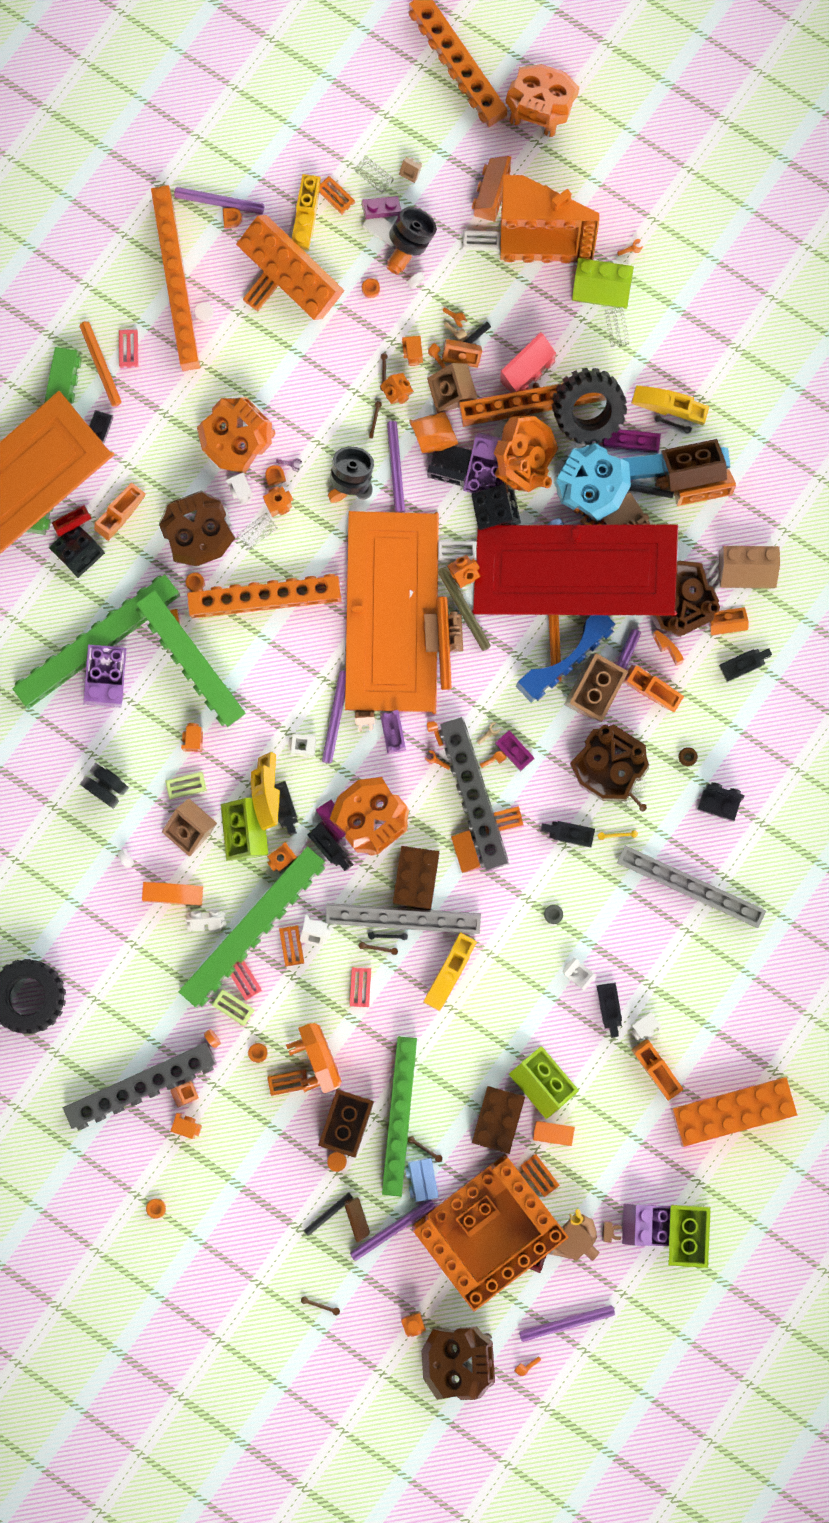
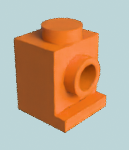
M421 335L402 337L404 359L408 358V365L418 366L420 363H423Z
M187 723L186 731L182 733V742L185 743V745H181L183 751L202 752L203 728L199 724Z
M285 842L267 856L269 858L267 863L273 871L278 870L281 873L297 857ZM279 855L284 856V860L281 862L277 860Z
M176 1113L170 1132L190 1139H195V1136L199 1137L202 1125L195 1123V1118L186 1115L184 1118H181L182 1114Z
M420 1311L401 1318L407 1337H414L426 1331Z

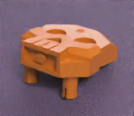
M543 64L519 67L517 79L511 82L505 101L511 110L509 122L513 124L515 119L514 125H519L522 119L545 127L544 134L547 136L550 131L549 137H553L556 134L557 125L567 122L580 87L566 72Z
M247 397L221 398L212 408V414L197 426L202 451L219 468L239 473L247 472L256 456L262 455L272 444V438L275 436L272 422ZM222 423L226 424L225 429H222ZM242 442L245 443V448H244V449L241 448V443H242Z
M535 416L511 417L505 424L502 439L498 440L493 453L498 462V468L494 475L518 491L531 492L537 487L550 488L552 479L547 476L549 472L548 466L558 450L552 429Z
M383 777L360 779L337 797L330 821L345 833L346 840L357 853H367L370 856L381 853L408 831L409 809L398 795L391 793ZM383 802L382 807H377V804ZM360 820V825H354L355 821Z
M309 1023L299 1027L301 1039L286 1044L287 1049L295 1047L288 1051L290 1056L306 1050L315 1076L300 1081L301 1086L310 1084L302 1088L304 1093L319 1086L323 1093L338 1089L342 1080L320 1025Z

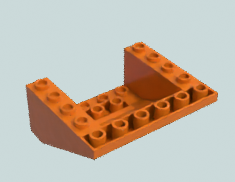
M503 175L500 260L508 263L515 262V260L525 263H532L534 261L570 263L571 261H578V258L593 260L600 213L572 199L570 203L558 211H554L551 207V201L560 193L524 175Z
M505 1153L412 1225L415 1235L473 1312L569 1238Z

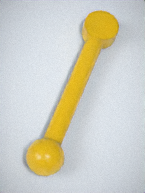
M636 830L628 833L613 834L600 832L598 839L604 840L605 838L625 836L636 838L638 832Z

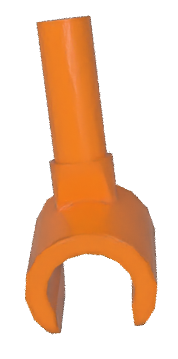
M641 239L634 240L631 246L618 251L617 255L621 256L632 251L634 253L641 252L644 246L636 247L641 242Z
M447 308L443 309V312L454 319L458 327H463L460 321L464 320L467 322L462 312L454 313Z
M433 343L428 349V354L435 358L443 369L446 366L438 355L441 349Z
M435 721L427 722L428 732H434L439 747L444 745L439 735L437 723Z
M428 751L434 755L431 760L425 757L428 763H436L447 770L450 769V765L437 758L435 752Z
M498 751L490 759L480 763V766L483 768L495 760L501 764L507 757L503 752Z
M538 1356L528 1363L526 1367L520 1363L514 1371L519 1376H525L534 1365L541 1361V1358Z

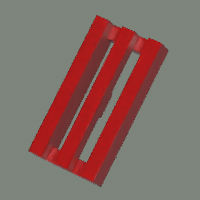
M85 505L53 521L52 525L59 537L92 518Z

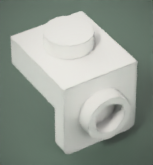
M575 957L565 964L562 971L569 980L584 991L596 977L592 971L581 964Z

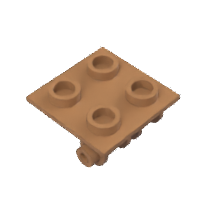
M631 492L626 494L617 511L603 518L606 525L650 524L648 514L643 513Z
M450 612L448 614L450 652H463L462 614ZM424 614L426 652H439L437 614Z

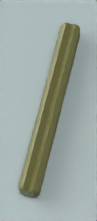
M447 567L439 569L438 574L479 647L482 651L488 650L491 645Z

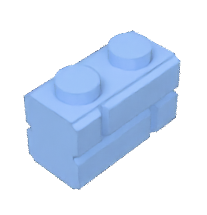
M432 1159L408 1162V1167H405L407 1179L411 1178L412 1186L409 1187L410 1197L415 1198V1202L439 1198Z

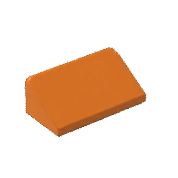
M445 339L442 361L468 364L470 367L478 368L482 355V346Z
M745 607L716 612L714 620L709 622L711 635L747 631L749 629V620Z
M470 830L451 836L461 872L466 873L481 868Z
M536 1121L533 1140L572 1146L575 1127Z

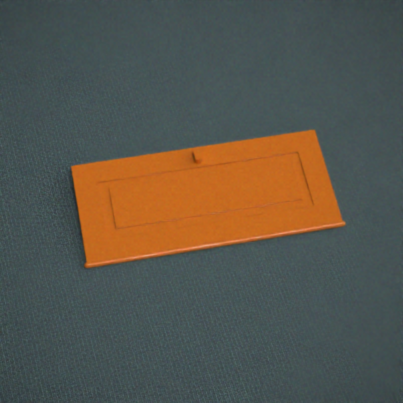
M60 391L0 441V554L115 455L114 452L109 451Z
M348 512L345 710L391 712L399 710V712L437 713V652H426L424 614H437L438 512L434 514Z

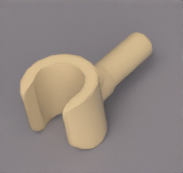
M448 322L444 323V326L454 334L457 341L462 342L467 338L464 329L457 331Z
M496 722L491 723L486 734L476 741L479 745L491 735L496 736L499 734L501 728L498 731L492 730Z

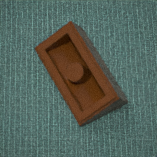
M355 1197L346 1200L344 1206L355 1240L358 1243L370 1234V1230L360 1199Z

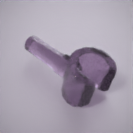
M276 459V463L287 465L293 471L298 472L301 468H296L294 463L302 464V460L286 461Z

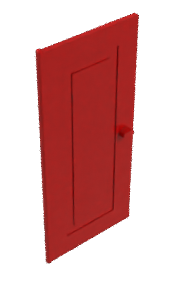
M497 525L483 530L478 529L476 562L479 566L477 571L480 577L475 580L472 613L473 615L675 616L677 615L675 599L679 525Z

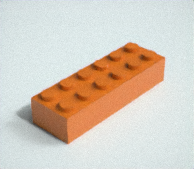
M267 215L256 216L236 243L313 320L323 319L345 291Z
M787 1077L671 1108L681 1147L798 1116Z

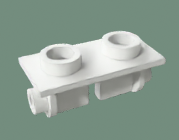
M211 910L209 913L192 911L186 917L187 930H191V932L205 931V924H208L209 930H222V928H226V920H224L226 912H221L220 910Z

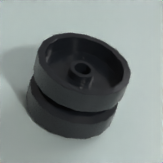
M406 207L402 209L391 227L389 237L400 251L412 256L421 255L425 252L436 234L437 226L433 218L426 212L418 208Z
M348 446L339 449L332 461L330 472L331 484L336 490L347 495H357L365 492L371 484L374 459L370 453L359 447Z
M94 763L90 773L98 780L94 781L90 777H84L79 785L114 809L119 803V799L111 793L112 790L119 795H124L130 787L120 780L121 778L113 772Z

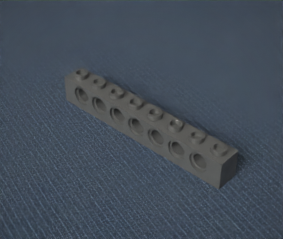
M460 717L440 724L439 734L441 740L446 742L447 747L444 750L447 758H451L453 764L450 766L453 777L456 776L458 780L456 788L458 794L462 795L464 802H462L464 813H468L470 818L467 823L470 831H474L476 837L473 839L476 850L479 849L481 857H479L480 865L486 871L510 865L465 720ZM456 735L460 736V743L452 745V738ZM466 754V761L458 763V755ZM465 772L472 773L470 781L466 782L463 780ZM471 790H477L478 796L474 800H470L468 796ZM477 808H482L484 811L483 816L480 818H476L474 815ZM483 826L489 827V834L487 836H481L480 829ZM490 844H493L495 846V852L491 855H488L486 853V847Z
M204 1043L62 1108L71 1129L77 1128L80 1131L89 1127L88 1123L93 1120L97 1123L106 1119V1115L111 1112L115 1115L124 1111V1106L131 1104L133 1107L142 1103V1098L146 1096L153 1098L160 1095V1090L164 1088L171 1090L177 1087V1082L185 1080V1082L191 1081L196 1078L195 1074L203 1072V1074L214 1070L213 1066L217 1065L209 1044ZM192 1058L199 1060V1067L196 1069L190 1067V1060ZM175 1066H179L182 1070L179 1077L172 1075V1069ZM157 1074H161L164 1078L161 1085H156L154 1082V1077ZM139 1082H143L146 1086L143 1093H138L136 1090ZM122 1090H125L128 1094L125 1101H121L118 1098V1094ZM104 1098H107L110 1102V1106L106 1110L100 1105ZM86 1106L92 1110V1114L88 1118L83 1115V1109Z

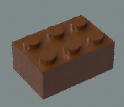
M717 439L661 450L662 467L671 492L727 480L726 461Z
M401 846L393 905L432 910L440 851Z
M487 1086L471 1143L510 1154L525 1096Z
M336 1089L318 1146L357 1158L375 1101Z

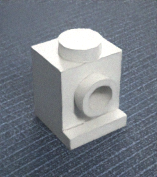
M244 473L226 480L228 487L231 488L230 491L233 498H238L241 505L250 502L251 498H254Z
M293 734L292 739L288 741V750H291V755L315 758L316 736ZM305 744V749L300 750L299 745Z
M306 915L300 942L323 946L324 939L328 940L330 929L327 928L328 924L319 920H310L309 916Z
M650 1012L631 1026L633 1029L631 1033L638 1041L643 1037L648 1039L656 1033L654 1031L655 1028L659 1031L663 1027L652 1012Z

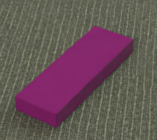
M620 429L617 433L613 432L610 439H603L604 448L659 454L661 434Z

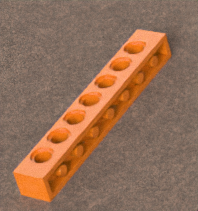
M413 0L410 2L408 14L411 20L417 22L420 33L423 36L426 35L429 46L433 51H437L442 65L445 64L448 67L450 77L453 80L456 79L461 93L466 94L469 98L470 106L473 109L476 108L480 121L491 127L507 117V107L433 0ZM428 15L431 18L424 19L423 16ZM434 30H440V31H441V32L438 33V34L433 33ZM448 44L451 47L444 48L443 45ZM454 59H459V60H461V61L458 62V63H455V62H453L452 60H454ZM465 73H468V74H470L471 76H470V77H463L462 75L465 74ZM479 88L481 90L479 92H474L472 89ZM485 102H488V103H490L491 105L488 106V107H485V106H483L482 104L485 103Z
M558 384L459 402L462 426L466 427L509 419L511 417L552 411V404L554 403L552 398L553 394L557 393L556 387ZM587 393L581 396L574 406L605 401L606 398L599 393Z
M325 574L321 578L307 576L304 580L288 578L286 582L270 580L267 581V584L252 582L248 586L242 587L240 584H234L224 589L220 586L211 587V590L203 591V589H193L192 592L187 593L189 615L191 619L342 602L339 576ZM319 585H324L326 587V590L323 593H318L316 591V588ZM301 587L307 589V593L304 595H299L297 591ZM285 589L288 591V595L280 597L278 595L279 591ZM262 592L270 593L267 599L260 598ZM243 594L251 595L248 601H242L241 596ZM225 596L232 597L231 602L227 604L223 603L222 599ZM212 598L213 602L211 605L205 606L203 604L204 600Z

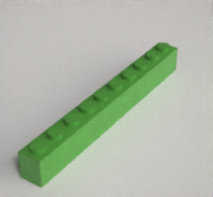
M55 347L44 403L58 391L65 396L70 404L74 403L75 393H73L74 386L78 384V375L76 374L77 369L81 367L82 358L77 350ZM53 509L26 532L46 535V531L50 529L51 519H49L50 512H53Z
M165 574L157 576L153 579L150 586L141 588L134 598L126 599L121 604L122 607L118 610L110 611L106 615V619L102 622L97 621L91 626V630L78 635L76 641L71 645L66 644L63 646L59 654L47 658L45 664L34 668L30 672L31 675L27 678L19 679L12 689L25 707L28 709L32 708L84 669L87 664L88 644L113 647L148 621L146 617L142 619L137 613L136 609L138 606L136 603L155 590L166 606L181 595Z
M307 846L178 992L195 1008L203 1007L209 1001L208 996L212 991L214 993L217 992L223 985L221 981L225 977L229 978L236 970L233 968L234 965L238 962L242 963L248 957L247 952L251 947L255 949L261 942L259 938L264 933L268 934L273 929V922L277 918L280 920L287 913L285 909L289 904L294 905L300 898L298 894L303 889L306 891L312 885V878L315 875L319 876L325 870V861Z

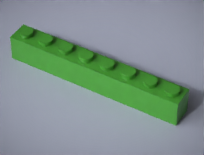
M155 590L137 602V613L142 619L146 617L149 621L148 628L153 634L157 632L161 637L158 641L165 650L169 648L172 652L170 657L176 665L180 663L184 668L181 672L186 679L193 680L195 683L193 688L199 696L203 694L207 699L204 703L209 710L212 711L214 709L218 716L215 718L221 726L226 725L228 728L246 715L245 711Z
M401 1036L397 1038L382 1195L402 1197L417 1038Z

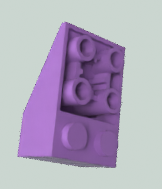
M477 433L463 491L476 493L504 484L502 480L494 475L498 468V462L493 454L498 440L502 438Z
M88 644L83 705L122 707L127 648Z
M623 1204L622 1244L633 1246H669L671 1206Z

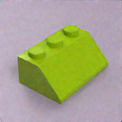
M578 258L572 301L627 309L634 266Z
M242 798L221 804L226 861L267 856L266 830H262L259 825L252 798Z
M542 1046L509 1073V1076L545 1119L549 1118L579 1092L577 1087Z
M671 1205L668 1266L708 1268L710 1206Z

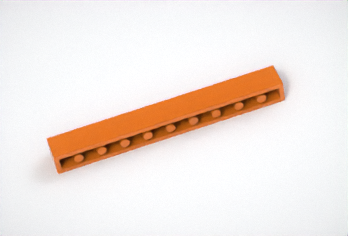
M169 185L151 188L180 366L182 371L200 369L172 193Z

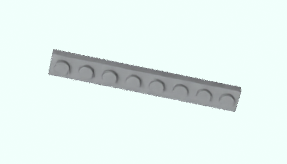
M626 845L617 861V864L757 929L766 913V910Z
M327 903L325 923L480 934L481 913Z

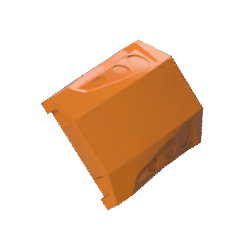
M445 412L409 420L422 453L442 451L458 444Z

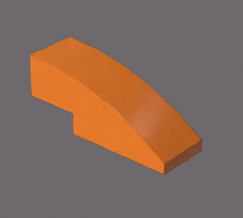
M131 482L107 507V511L95 522L94 531L109 541L133 514L146 496V493Z
M631 665L623 683L662 707L675 712L684 696L639 666Z
M143 882L142 901L202 906L203 886Z
M644 1039L631 1049L667 1101L684 1090L648 1039Z

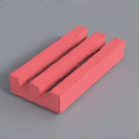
M119 330V367H139L138 330ZM123 334H127V362H124ZM131 334H134V362H131Z
M243 961L241 964L257 990L253 991L238 966L239 962L234 967L250 994L247 995L234 973H232L231 978L244 999L248 1000L261 992L262 989L245 961Z
M352 967L350 1007H369L371 968ZM356 972H359L358 1003H354ZM363 972H367L365 1003H362Z

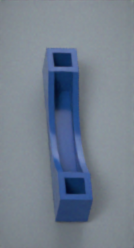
M591 615L583 626V634L579 645L570 656L553 666L531 669L517 682L515 687L531 703L535 699L539 701L545 696L546 693L544 691L547 688H554L560 682L559 678L562 675L567 676L574 669L572 666L576 662L580 664L587 657L586 653L588 651H595L600 646L599 641L603 638L608 639L614 633L613 628L616 624L608 615Z

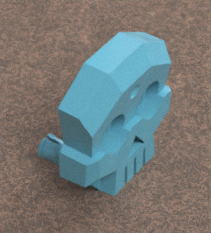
M596 443L583 448L572 449L554 482L560 503L573 510L576 508L580 509L595 522L612 514L619 509L631 486L629 462L609 455L607 449ZM603 467L605 473H600L599 468ZM579 469H581L583 477H576ZM586 492H590L592 497L587 498Z

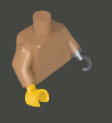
M577 1209L574 1215L569 1214L570 1219L561 1227L569 1238L551 1251L549 1255L577 1261L585 1254L593 1261L600 1253L593 1246L597 1239L596 1227L593 1219L581 1214V1211Z

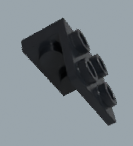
M452 446L442 451H435L431 465H429L427 470V478L464 487L472 450Z
M502 484L471 495L479 530L504 523L512 525L521 524L515 490L510 485Z
M80 526L63 534L49 547L77 578L105 554L98 543Z
M711 782V784H707L703 789L697 810L734 822L739 805L745 795L741 794V791L738 789L722 788L723 785Z

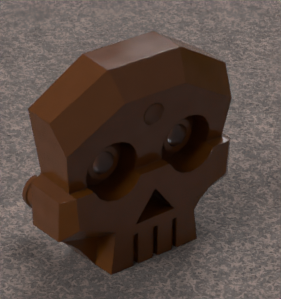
M200 490L166 503L163 515L159 521V527L164 539L169 540L173 562L197 567L223 556L235 540V536L224 519L226 512L221 499ZM196 511L194 520L185 516V514ZM213 523L214 528L208 529L207 524ZM186 533L188 537L183 540L180 538V535Z
M677 561L675 599L677 615H651L657 629L668 631L676 637H681L714 620L715 613H718L720 610L719 599L714 588L708 585L702 563ZM690 587H693V588H694V592H693V593H690V591H689V588H690ZM685 609L691 613L685 615Z
M614 724L610 726L602 725L600 728L591 731L584 741L585 747L570 762V766L580 787L602 801L627 802L636 781H641L649 770L646 745ZM615 747L623 753L616 755ZM598 755L601 757V760L595 761L594 757ZM620 771L625 772V775L623 777H620L618 775Z
M477 1326L456 1328V1330L439 1327L432 1329L421 1350L423 1380L437 1400L458 1397L460 1400H477L482 1398L485 1392L494 1385L493 1340H490L492 1336L489 1333L483 1334ZM453 1345L457 1346L456 1352L453 1350ZM455 1375L459 1377V1382L455 1381Z

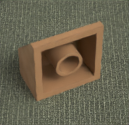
M451 363L427 378L437 413L459 408V402L478 399L468 364Z
M187 799L175 809L163 828L162 833L190 857L209 837L217 822L191 799Z

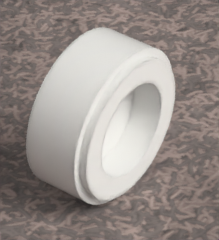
M418 272L407 281L408 286L412 289L424 281L425 276L422 272Z
M207 302L199 303L195 308L197 319L201 322L210 321L214 316L213 307Z
M125 849L118 852V857L126 868L134 865L133 859Z

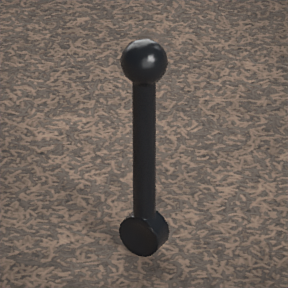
M660 415L654 417L656 422H663L682 429L686 434L692 431L691 426L679 425L661 418Z
M369 932L368 938L370 940L375 938H397L405 941L408 939V935L406 933L392 935Z

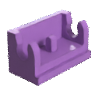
M395 710L390 714L383 713L380 718L387 754L405 751L406 746L399 710Z

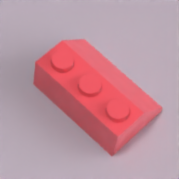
M540 332L501 370L500 383L511 393L528 390V385L532 381H538L543 375L542 372L546 368L550 369L555 364L556 352L543 333Z

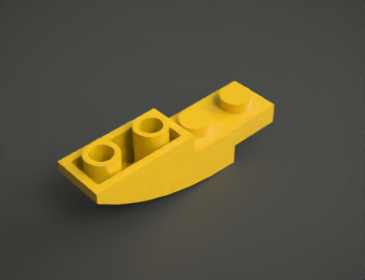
M302 174L292 240L303 250L309 251L316 220L321 176Z
M638 385L635 386L631 404L665 416L671 414L702 426L706 422L710 407L694 401V397Z
M273 752L258 757L257 769L251 771L252 801L262 830L277 825L280 791L274 788L276 754Z
M461 932L459 933L423 1003L439 1012L441 1011L464 970L477 941Z

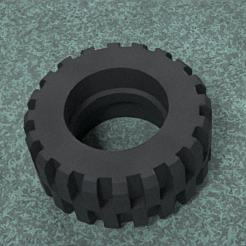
M582 368V372L578 373L577 370L571 372V377L565 376L562 379L564 383L557 385V393H554L552 398L554 402L552 410L560 430L570 440L574 438V441L580 444L582 441L586 445H591L592 441H596L598 444L602 443L604 438L610 439L613 432L617 433L620 430L619 424L624 423V415L627 414V407L625 405L627 401L620 385L613 376L610 377L608 372L604 370L600 372L598 368H592V371H589L588 368ZM587 393L604 395L606 398L605 408L595 418L583 420L573 415V406L581 396Z
M31 959L12 961V964H6L2 967L3 970L0 972V1024L4 1028L10 1029V1031L22 1034H35L39 1031L47 1030V1027L50 1025L53 1026L57 1022L58 1016L61 1017L63 1013L61 1010L66 1004V1000H64V995H66V989L63 988L64 982L58 976L55 969H52L43 962ZM26 978L37 980L45 991V1000L42 1007L31 1015L18 1013L14 1010L10 1001L14 985Z

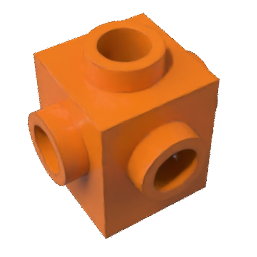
M404 373L391 375L380 385L390 404H403L409 400V396L414 392Z
M274 487L268 491V494L262 496L272 517L288 513L292 508L291 501H294L289 490L285 492L283 487Z
M467 554L457 558L447 566L454 581L460 588L473 583L480 577L477 571L479 569L475 559L471 560Z

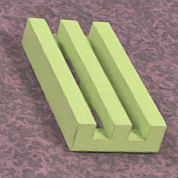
M203 772L165 780L170 800L207 791ZM200 777L199 781L174 787L170 786L173 783ZM202 785L200 788L172 794V791Z
M224 989L220 991L212 1006L243 1026L246 1025L255 1011ZM223 994L249 1010V1012L246 1014L223 999ZM220 1001L237 1013L244 1016V1020H241L237 1016L233 1015L232 1013L218 1005V1002Z

